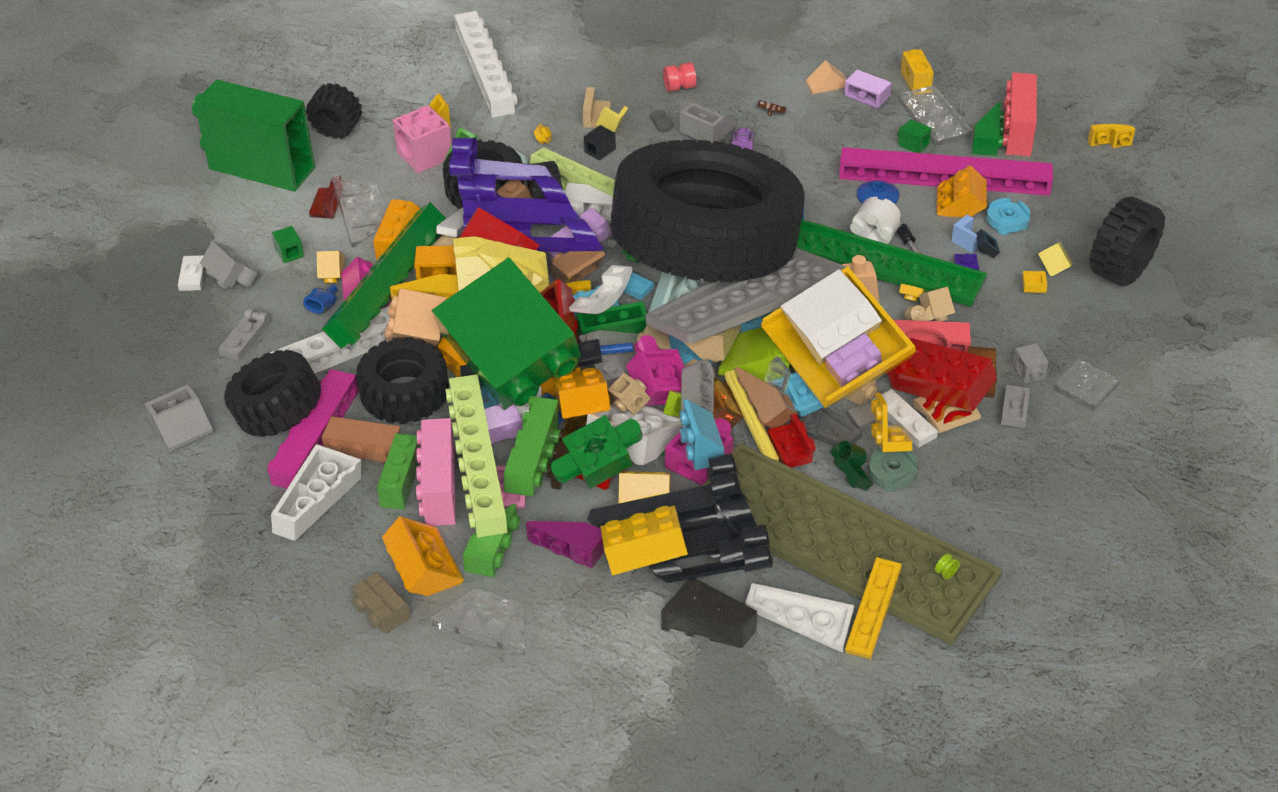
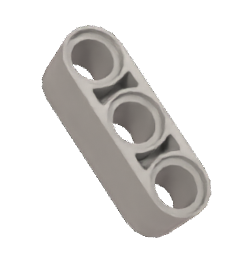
M702 359L682 369L681 411H683V400H690L714 415V370L708 360Z

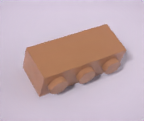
M331 416L322 435L324 447L358 459L386 462L395 433L401 434L400 426Z

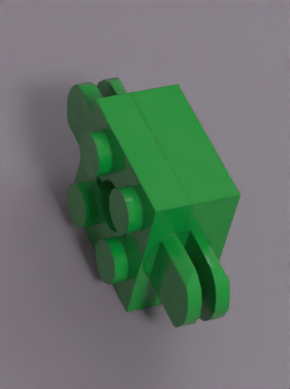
M606 415L562 438L568 453L551 463V470L555 479L560 483H566L581 474L587 486L591 489L631 467L633 464L627 448L642 440L643 433L640 424L634 419H628L613 428Z

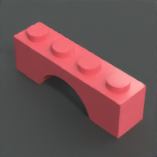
M893 320L908 339L911 337L968 353L970 351V323Z

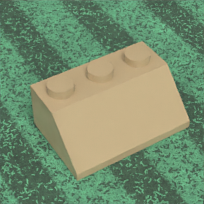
M741 324L695 343H684L701 359H708L713 362L724 361L741 330Z

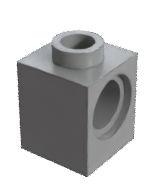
M1037 343L1015 348L1012 366L1023 383L1045 379L1049 362Z

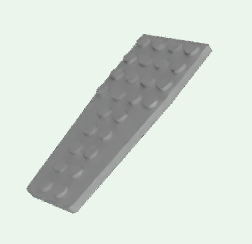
M796 248L792 259L778 271L752 280L749 278L746 281L736 282L734 279L733 282H720L719 280L717 282H708L645 315L646 324L686 343H695L779 309L784 303L835 271L846 268V266Z

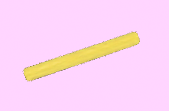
M733 369L725 373V380L761 454L779 462V457L768 434L757 418L758 414L755 408L747 400L748 394L737 381L739 376Z

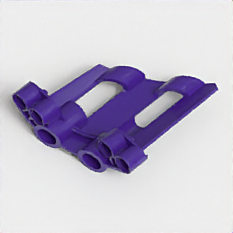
M453 138V156L450 158L449 170L451 176H457L464 211V228L479 207L539 244L540 246L536 251L604 250L587 222L575 212L562 187L551 176L546 166L477 159L476 138ZM496 181H535L546 199L502 197L496 192ZM532 224L567 225L574 238L535 237L531 235L530 229Z

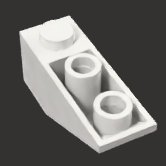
M567 183L565 194L578 216L592 207L603 218L611 221L612 196L590 185Z

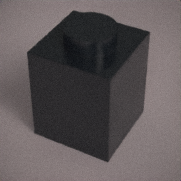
M599 125L584 136V153L599 161L616 149L615 132L602 125Z

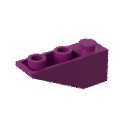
M527 521L526 523L527 540L534 545L547 548L557 555L572 559L577 564L593 568L605 552L601 529L586 522Z

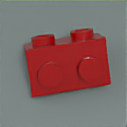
M796 413L791 414L790 424L768 429V437L782 464L793 468L812 463L813 452L816 451L813 438L808 437L805 424L799 420Z

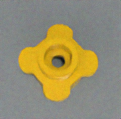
M540 123L536 127L537 129L534 130V135L541 144H548L552 140V133L547 126Z

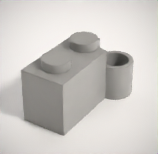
M215 241L211 242L200 261V264L206 269L205 272L218 280L217 284L225 289L232 288L236 281L244 286L251 287L259 274L257 268L246 263L228 245Z

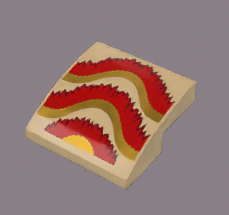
M923 397L913 399L914 408L926 416V420L938 433L981 419V414L977 408L972 412Z

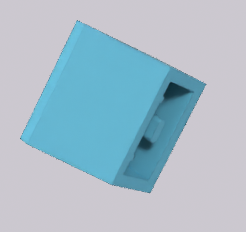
M683 400V411L679 412L683 428H680L679 432L681 442L687 445L685 446L687 460L692 461L694 470L710 468L707 458L724 454V446L713 414L690 400Z

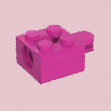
M643 335L633 345L636 355L627 363L626 368L632 379L640 380L647 388L645 392L650 397V400L644 406L666 405L669 391L681 392L682 369L685 366L678 349L659 350L654 337Z
M717 418L715 423L724 446V454L731 453L733 451L731 425L727 420ZM679 432L665 447V468L702 486L709 478L707 469L710 468L694 470L692 461L687 460L685 446L687 445L681 442Z

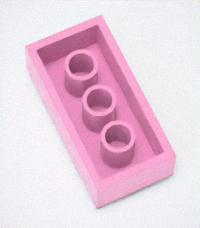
M451 418L421 420V430H417V443L421 445V447L417 448V462L421 463V465L416 468L417 481H421L419 485H416L417 500H422V502H419L420 517L425 518V524L431 526L455 525V447Z

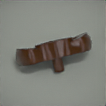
M763 100L758 101L757 106L769 109L767 115L771 116L772 111L783 114L786 112V107Z

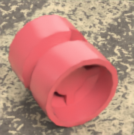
M692 62L680 64L678 68L675 65L663 67V79L667 92L679 91L681 87L683 89L696 87V73Z

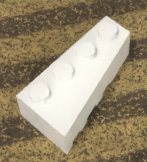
M316 444L271 513L272 533L296 541L361 479V459Z

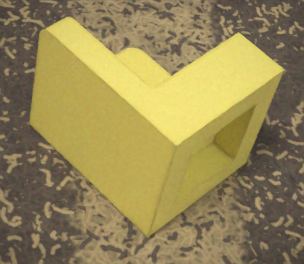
M624 106L621 112L617 114L604 107L596 125H602L616 132L622 124L628 108Z
M1061 242L1038 253L1050 276H1054L1073 265Z

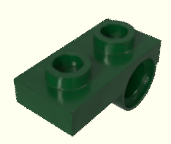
M845 440L835 445L829 451L835 459L833 461L834 464L845 473V480L851 487H859L867 491L873 485L861 467L867 458L865 449Z

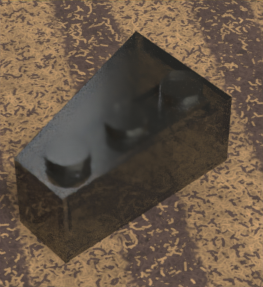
M696 578L688 579L661 610V630L670 632V629L686 632V636L694 637L696 634L709 637L712 642L743 648L757 631L758 611Z

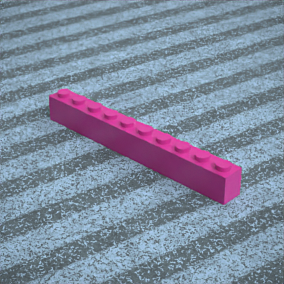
M842 147L839 179L857 181L881 180L896 184L937 187L942 181L950 179L959 170L971 165L987 180V191L1050 196L1053 182V163Z

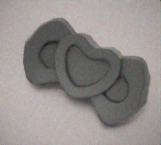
M655 110L650 114V119L653 120L658 131L668 132L673 128V122L667 120L665 110Z

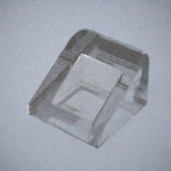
M776 356L769 363L764 381L785 392L791 372L780 357Z

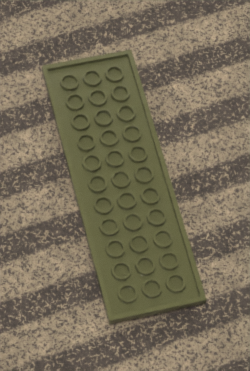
M741 443L731 452L735 460L741 491L750 507L756 525L765 524L767 527L771 554L862 599L876 557L901 563L902 569L887 613L952 646L1002 577V569ZM710 478L702 486L711 484ZM950 553L953 559L960 561V567L953 577L945 580L942 577V573L937 574L935 572V566L942 556Z

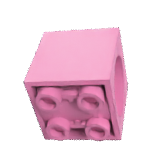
M429 105L393 119L397 153L417 173L444 162L451 146L450 126Z

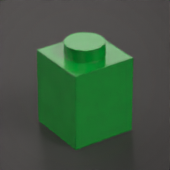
M910 119L898 130V146L915 153H921L930 144L932 128Z
M293 226L272 232L275 249L283 263L304 257L301 239Z

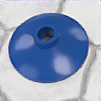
M873 180L859 186L857 198L862 204L871 197H878L877 199L883 201L888 199L896 204L899 199V191L889 182Z

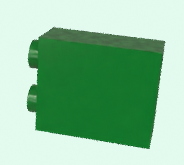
M218 79L203 93L197 94L194 98L192 113L194 117L198 118L201 132L200 147L206 153L210 170L296 192L316 168L304 101Z
M510 257L431 310L442 335L471 371L478 375L479 381L503 410H506L514 403L516 406L527 404L530 396L537 395L539 391L538 386L553 376L559 379L564 375L570 374L577 366L578 358L581 357L573 331Z

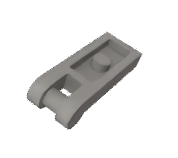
M247 308L243 319L218 348L219 355L240 361L270 323V313H259L256 309Z

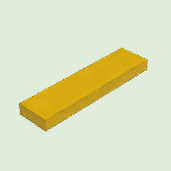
M876 557L845 647V653L872 659L902 569L901 563Z

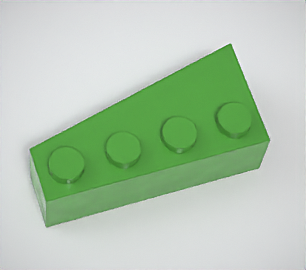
M530 396L528 401L529 412L525 411L523 415L522 430H518L515 448L511 450L504 471V492L533 497L537 487L542 485L543 473L548 471L550 458H553L556 444H560L561 430L558 429V400Z

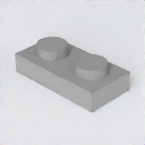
M1006 385L1001 425L1025 428L1030 388Z

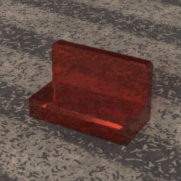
M333 175L328 188L320 187L309 211V217L334 219L344 193L341 176Z

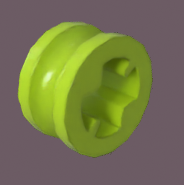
M947 553L937 562L935 572L937 574L942 573V577L948 580L959 569L960 561L953 559V556Z

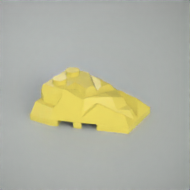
M480 237L453 238L458 291L508 257L511 258L539 293L549 286L546 253Z

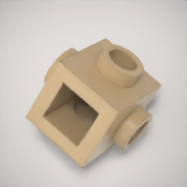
M625 373L608 388L609 393L615 399L613 404L621 412L628 411L633 416L650 400V397L645 392L646 386L640 380H634Z

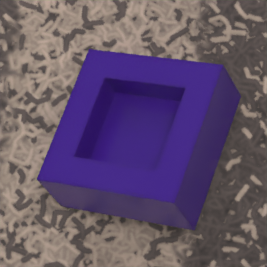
M954 254V264L979 271L976 254Z

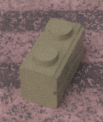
M374 573L366 581L363 580L353 587V605L358 612L364 611L367 614V619L373 628L379 627L383 633L387 634L394 630L397 625L400 626L409 620L410 612L407 602L379 573Z

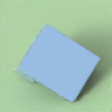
M966 215L954 224L951 241L973 253L978 249L977 234L972 232L974 218Z

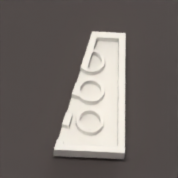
M752 583L745 603V609L843 653L854 612V605Z

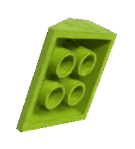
M760 327L738 334L725 360L721 362L718 375L725 376L727 371L735 370L734 368L739 367L766 383H772L790 375L793 366L765 330Z

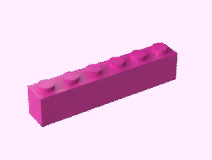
M330 369L326 377L322 378L320 382L321 394L320 399L317 401V406L315 409H311L310 415L307 418L300 420L301 423L291 427L289 436L284 443H281L277 455L268 464L267 472L272 485L288 489L316 444L323 446L322 435L330 417L343 418L359 392L356 375Z

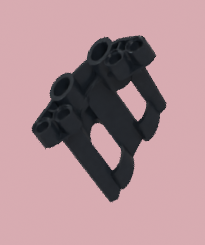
M732 453L707 458L710 469H707L711 481L709 485L591 509L588 516V521L593 526L601 529V526L612 520L621 521L637 513L646 514L653 512L662 506H675L688 554L647 566L656 578L665 583L743 569L745 573L772 568L774 563L769 550L770 541L767 527L765 524L756 525L750 507L739 485L736 464ZM704 554L721 560L681 569L675 562V560Z

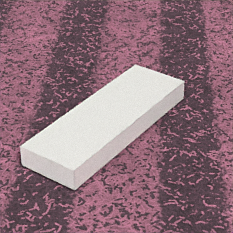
M463 208L437 225L436 233L451 237L459 236L464 230Z

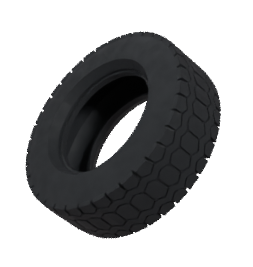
M680 140L668 141V143L664 141L633 151L619 164L614 182L611 229L616 242L625 252L651 268L656 267L658 271L667 274L671 272V275L682 278L687 276V279L698 281L702 278L703 281L717 282V280L720 282H733L734 279L738 282L749 280V278L752 280L778 271L792 259L798 243L805 194L800 180L797 179V176L780 162L762 153H756V151L745 147L741 149V146L733 144L726 145L723 142L713 141L711 143L708 140H698V142L695 140H682V142Z

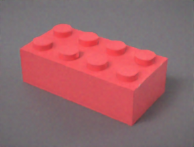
M1012 72L1011 80H1007V94L1004 98L1002 146H1006L1007 155L1031 156L1036 128L1037 74Z

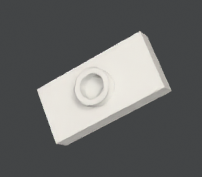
M204 255L183 256L178 281L179 291L201 290L205 268L200 264V261Z

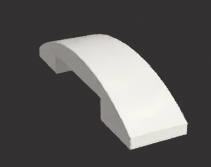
M612 265L602 275L603 284L590 297H579L569 307L570 312L598 314L606 311L623 293L630 279L632 267Z

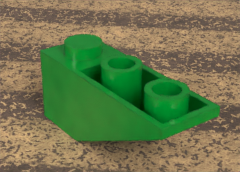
M1000 102L975 124L972 154L997 156L998 148H1002L1004 111H1001Z

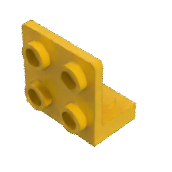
M880 392L875 393V400H871V413L875 414V423H871L872 438H875L876 445L880 446L882 452L912 451V440L905 429L897 425L888 426L887 403Z

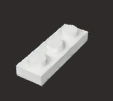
M891 389L881 394L887 403L888 420L893 425L904 428L918 448L937 438L938 431L896 392Z

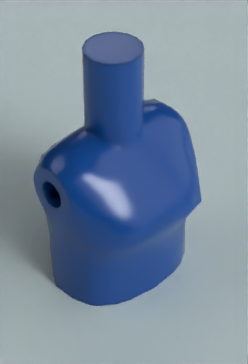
M331 285L327 289L313 288L311 293L304 298L305 308L317 314L329 310L337 300L335 295L338 291L337 286Z

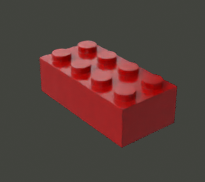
M911 337L909 340L915 346L916 352L910 359L887 372L892 389L972 412L997 380L992 359Z

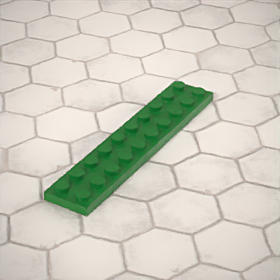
M801 220L796 248L841 265L852 263L854 256H864L866 261L872 262L876 277L879 280L899 286L905 284L926 290L925 292L948 287L953 302L972 307L987 278V273L807 220Z

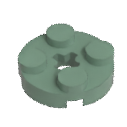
M879 448L871 455L868 472L871 479L882 486L883 490L892 492L896 489L907 487L916 481L918 461L910 451L882 452L881 448ZM891 465L893 468H894V467H898V468H897V469H890L889 466Z

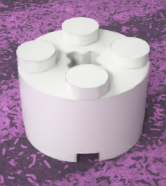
M878 197L868 198L854 216L850 230L855 235L888 244L901 224V213L898 207L888 199L883 201L877 199Z

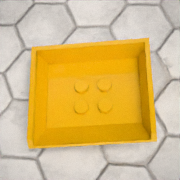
M848 266L842 269L841 272L869 301L882 320L879 328L867 335L879 349L882 363L841 387L827 370L826 363L818 364L781 308L764 317L761 323V327L825 408L854 394L910 359L916 352L913 343Z

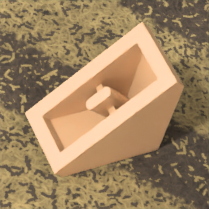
M825 60L806 79V84L811 93L816 94L845 88L846 77L840 70Z

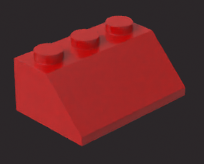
M556 279L540 294L573 331L576 337L577 320L575 319L574 312L569 310V307L575 302L572 289L563 281Z

